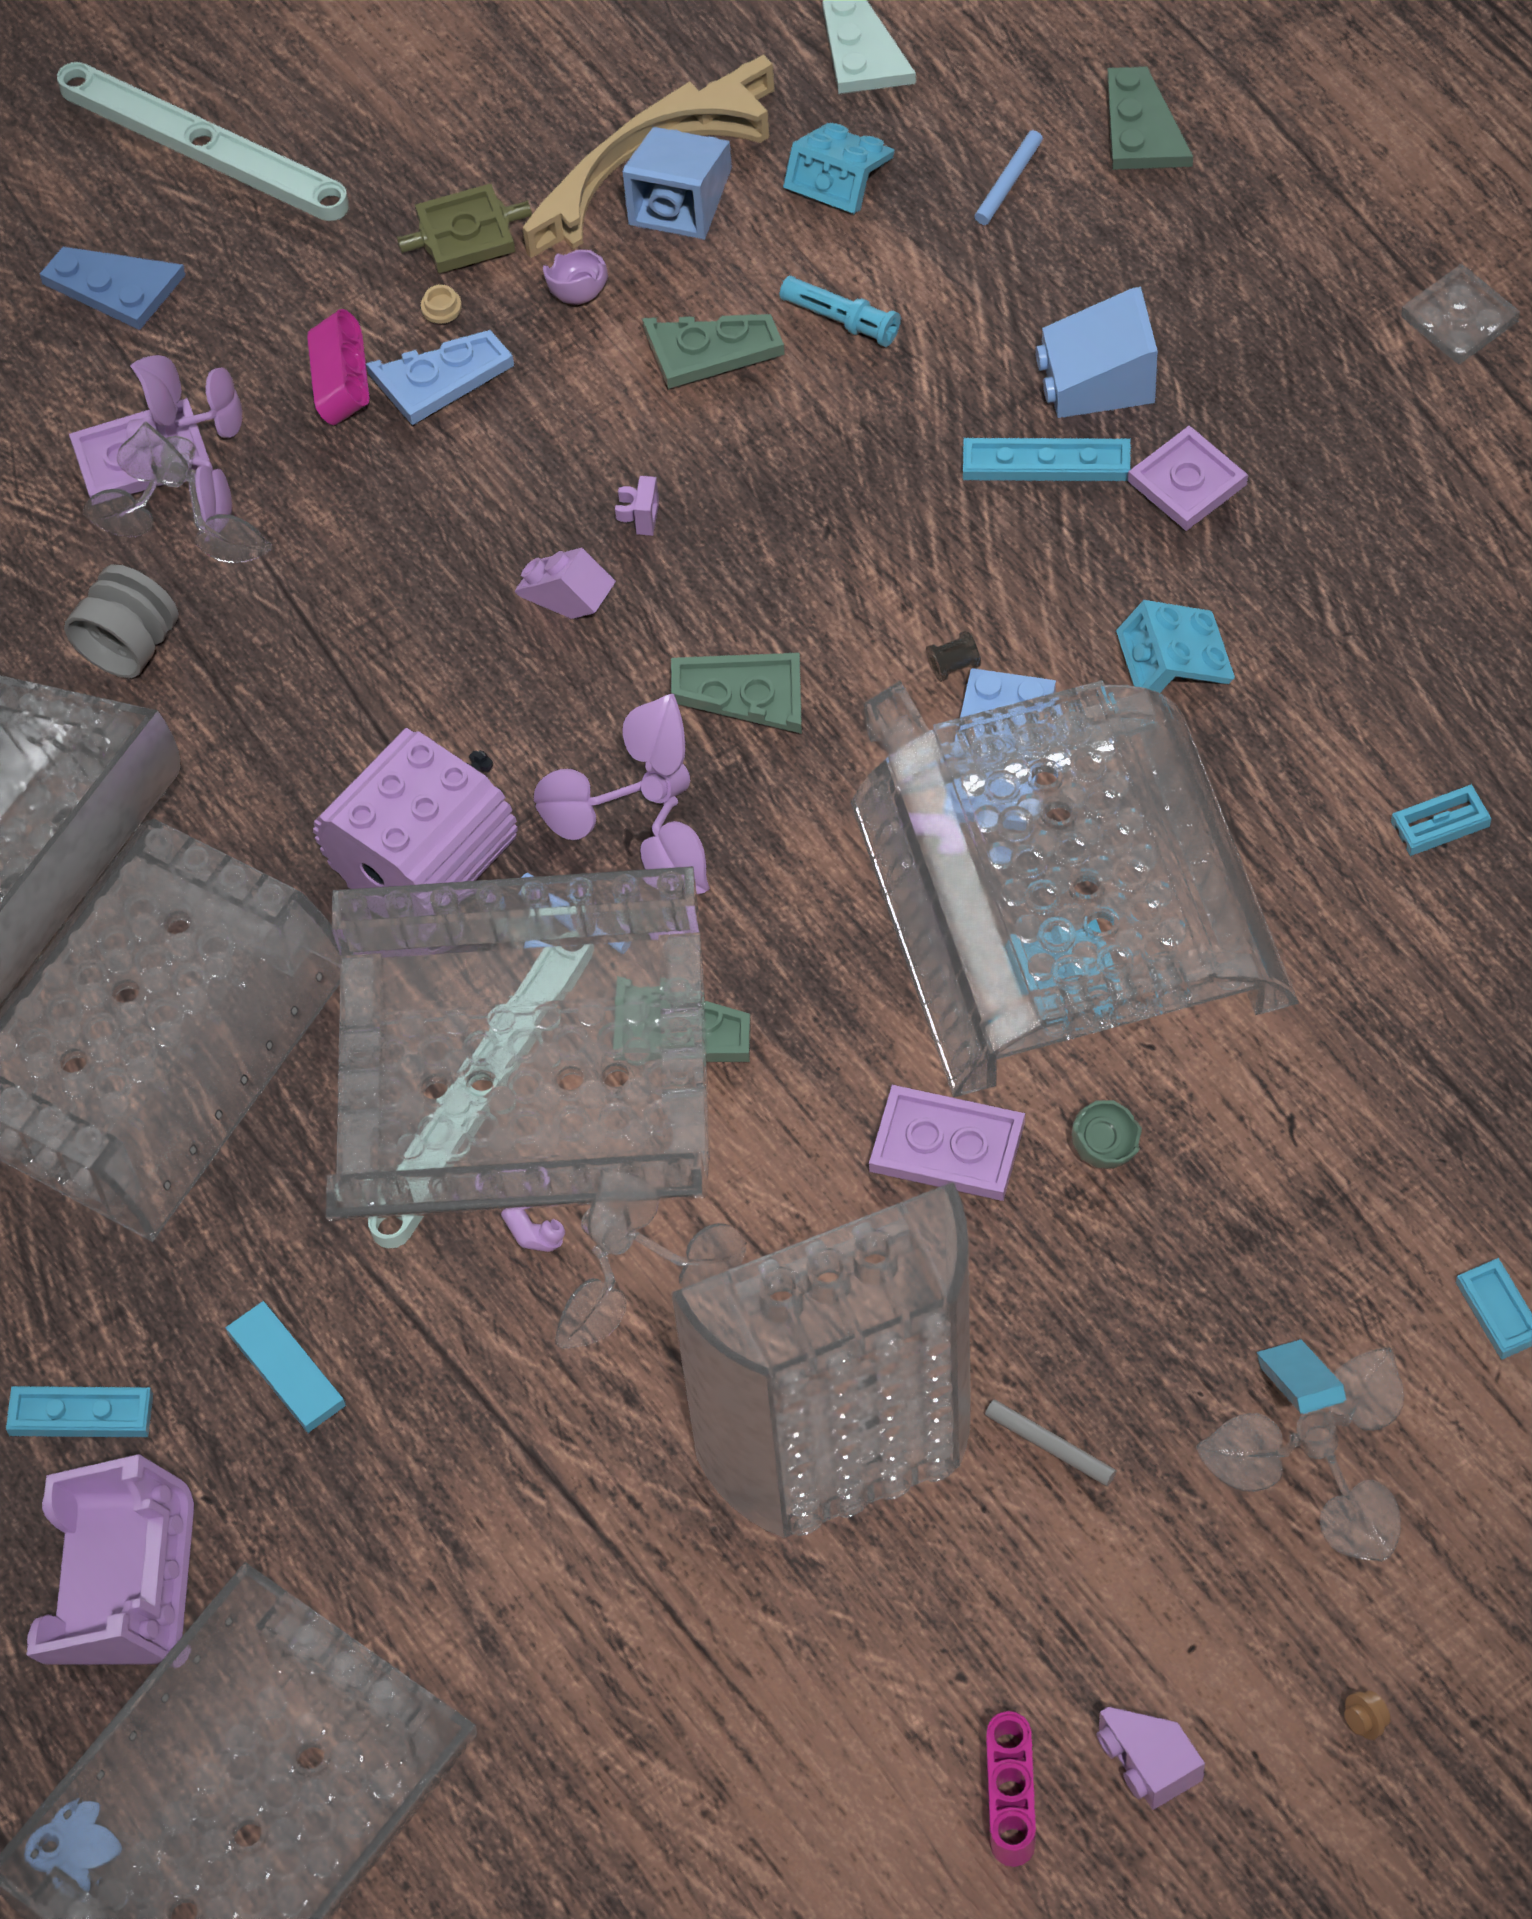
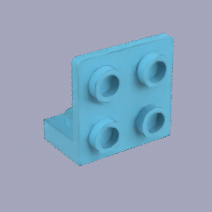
M827 123L793 142L783 188L845 211L856 213L861 210L869 172L891 160L895 150L884 146V142L876 137H859L848 133V128L843 125Z
M1143 600L1116 630L1139 700L1153 701L1175 676L1229 684L1235 678L1214 614L1209 610Z

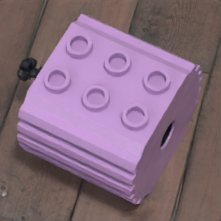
M406 727L316 818L313 824L315 826L313 833L317 835L315 837L316 843L322 846L320 848L321 853L328 858L327 862L331 868L338 872L346 881L347 887L412 932L417 928L426 932L516 838L518 826L515 825L517 821L515 816L511 814L512 808L510 804L504 801L506 798L504 794L482 774L484 772L489 773L494 765L493 761L484 751H473L469 755V760L472 762L470 765L419 731L413 732Z

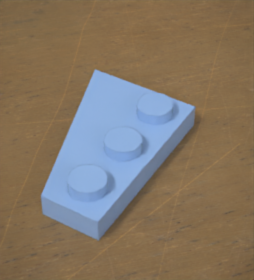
M491 330L443 342L440 349L418 355L417 350L402 354V359L386 364H381L380 360L366 363L369 376L411 425L514 366L513 355Z

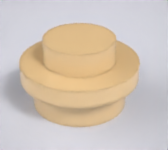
M435 285L429 288L421 301L423 316L428 321L438 324L454 320L460 314L462 308L459 295L446 285Z

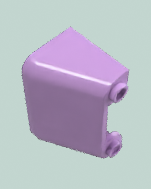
M139 1454L47 1475L45 1494L42 1501L43 1512L52 1525L65 1533L56 1617L52 1615L36 1618L31 1624L27 1637V1656L47 1665H155L175 1660L180 1654L182 1645L194 1502L188 1486L181 1479Z

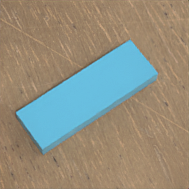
M264 1301L225 1327L229 1337L307 1433L346 1406L343 1397Z
M1302 1339L1257 1352L1260 1368L1300 1413H1309L1343 1403L1346 1400L1343 1384Z
M11 1386L6 1431L9 1436L148 1437L153 1393L151 1388Z

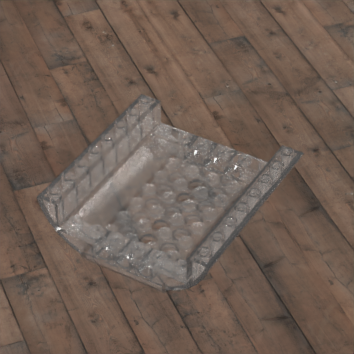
M1103 680L934 724L933 730L910 741L880 763L859 786L851 801L856 821L953 1098L997 1086V1059L1243 992H1247L1255 1015L1299 1004L1185 717L1178 706L1161 693L1130 685H1104ZM1048 772L1053 774L1057 780L1049 785H1041L1035 782L1033 777L1038 773ZM1062 808L1071 815L1064 821H1054L1046 814L1052 809ZM1089 881L1096 884L1099 889L1091 895H1083L1078 893L1074 887L1080 882ZM1103 918L1110 921L1113 927L1106 932H1095L1090 929L1088 924L1094 919Z
M693 866L333 890L332 932L341 955L337 1174L327 1175V1220L344 1221L706 1197L710 1159L706 1003L699 911ZM620 1071L629 1076L626 1083L619 1087H610L604 1083L605 1078L612 1072ZM576 1074L583 1078L582 1084L574 1090H565L559 1086L561 1079L567 1075ZM487 1080L493 1084L492 1089L485 1095L475 1096L469 1092L471 1085L476 1081ZM442 1083L448 1087L446 1093L440 1098L431 1099L424 1095L426 1088L431 1084Z

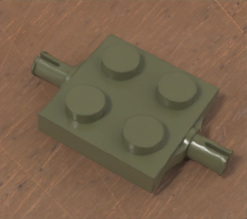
M490 183L416 204L415 209L420 223V231L397 237V241L402 254L425 247L426 251L432 255L439 274L515 252L514 241L510 233V222L531 217L532 211L528 200L505 207L496 197Z

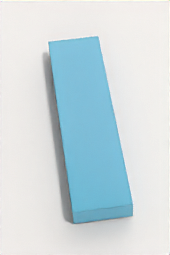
M964 438L963 480L1128 481V471H1130V439Z

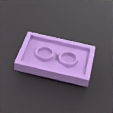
M188 398L176 403L178 412L176 413L175 420L194 416ZM150 410L69 434L92 506L196 475V470L199 466L166 457L155 458L154 451L135 453L131 450L126 435L127 425L130 420L152 416ZM194 423L176 428L177 440L167 450L209 461L197 424Z
M892 1085L870 1158L869 1171L954 1190L955 1184L957 1191L1004 1201L1025 1124V1113Z

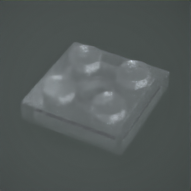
M1460 264L1402 306L1401 317L1460 365L1516 324L1519 320L1520 311L1466 266Z

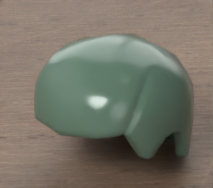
M1096 1100L1078 1112L1072 1126V1144L1081 1160L1094 1168L1115 1169L1128 1163L1140 1150L1139 1141L1142 1128L1134 1120V1116L1126 1107L1114 1100Z

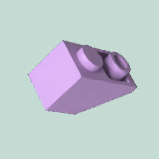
M581 547L567 552L559 551L553 556L543 559H533L523 569L521 573L523 579L514 592L523 599L573 619L595 613L616 581Z
M1107 1707L1100 1711V1731L1096 1733L1099 1743L1111 1759L1116 1756L1127 1771L1123 1775L1129 1789L1138 1800L1144 1797L1152 1810L1203 1781L1205 1763L1177 1722Z

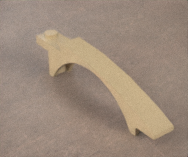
M763 54L753 61L741 65L737 70L721 79L709 83L699 91L689 81L633 117L589 153L548 195L525 223L523 233L526 253L529 257L536 256L562 240H565L572 249L583 244L584 218L592 197L612 171L632 157L653 127L668 130L674 129L700 136L720 135L738 137L758 143L768 139V111L758 100L774 91L773 64Z

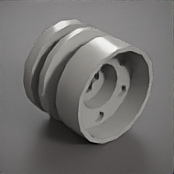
M111 564L102 570L97 582L93 583L89 588L88 597L81 600L67 618L64 631L74 648L90 663L118 677L133 678L141 673L153 656L155 645L163 642L167 631L173 628L179 613L168 593L154 580L127 566Z

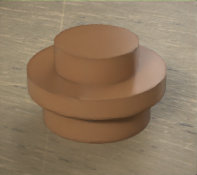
M1357 1691L1346 1698L1345 1719L1350 1729L1357 1735H1362L1369 1740L1380 1737L1384 1733L1385 1727L1390 1723V1713L1383 1699L1373 1691H1366L1364 1693Z

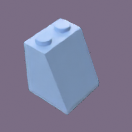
M653 127L623 169L628 224L705 239L732 169L730 141L721 140L716 137L684 133L674 129L668 130Z
M1141 287L1131 288L1042 328V345L1036 346V359L1039 371L1046 370L1048 378L1043 379L1045 398L1047 403L1054 402L1057 418L1155 403L1158 351Z

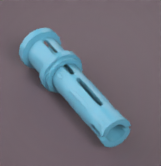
M792 275L786 277L780 289L781 300L789 301L817 314L845 324L848 332L854 335L863 333L877 339L879 345L884 347L889 346L893 342L899 330L900 313L893 310L887 313L871 306L870 301L863 298L851 301L796 279Z

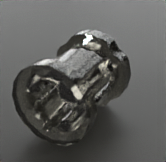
M967 631L959 633L958 639L938 647L935 644L926 647L928 662L935 677L940 682L947 680L948 674L971 666L976 668L981 666V657L977 645L971 634Z

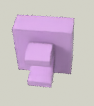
M640 476L637 490L629 486L619 488V502L631 504L628 506L616 505V519L621 522L635 520L636 533L638 535L653 536L659 506L656 477Z

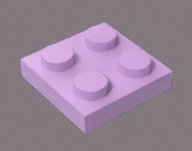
M1191 426L1186 427L1128 471V482L1186 531L1245 487L1248 478L1247 473Z

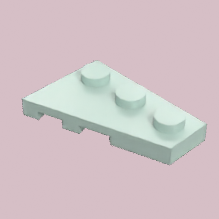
M822 0L838 94L916 84V72L867 0Z

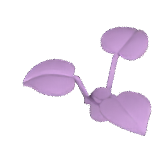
M155 355L142 358L131 364L130 367L141 382L152 416L129 421L126 429L129 447L135 453L154 451L155 458L166 457L199 466L195 476L196 492L204 527L205 542L212 541L226 526L231 515L232 499L227 479L222 470L212 469L210 461L167 449L177 440L176 428L213 418L220 437L229 438L237 434L242 423V407L234 388L232 377L224 368L211 370L206 380V396L211 410L206 413L175 420L176 413L178 412L176 403L181 397V384L176 367L170 359L164 356Z
M668 694L655 701L636 707L627 715L623 724V739L629 754L638 761L646 762L645 768L648 772L644 774L640 782L597 797H590V784L584 774L572 769H559L549 773L539 781L534 791V802L536 803L537 811L552 831L560 837L570 840L581 839L593 830L596 823L593 805H599L637 791H642L644 797L649 801L664 803L663 808L652 825V831L655 836L644 840L641 844L640 852L644 868L657 884L667 890L687 895L702 894L710 888L706 877L705 852L699 837L693 829L681 822H669L662 826L671 808L678 804L675 796L686 791L690 784L689 772L683 765L685 758V735L682 717L674 694Z

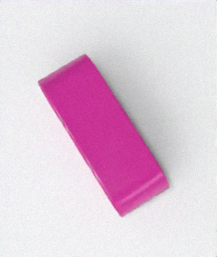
M339 309L311 328L307 335L315 407L320 416L332 425L339 424L369 402L362 330L356 318L344 309Z
M1007 1711L999 1713L991 1719L986 1733L990 1846L992 1854L998 1862L1005 1866L1016 1867L1025 1864L1031 1859L1036 1842L1032 1734L1030 1725L1025 1717L1016 1712ZM1012 1734L1017 1736L1022 1742L1018 1746L1009 1749L1000 1746L996 1741L1002 1735ZM1012 1781L1020 1784L1024 1790L1016 1796H1006L998 1788L1003 1783ZM1015 1829L1021 1831L1026 1838L1020 1844L1011 1845L1002 1841L1000 1836L1006 1830Z

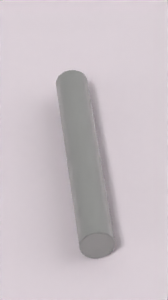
M994 1399L989 1404L985 1412V1416L1107 1487L1114 1479L1117 1472L1116 1469Z

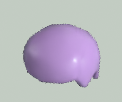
M575 250L565 255L556 254L551 268L546 265L543 266V272L551 293L562 302L581 305L592 300L600 293L608 279V270L603 258L591 250Z

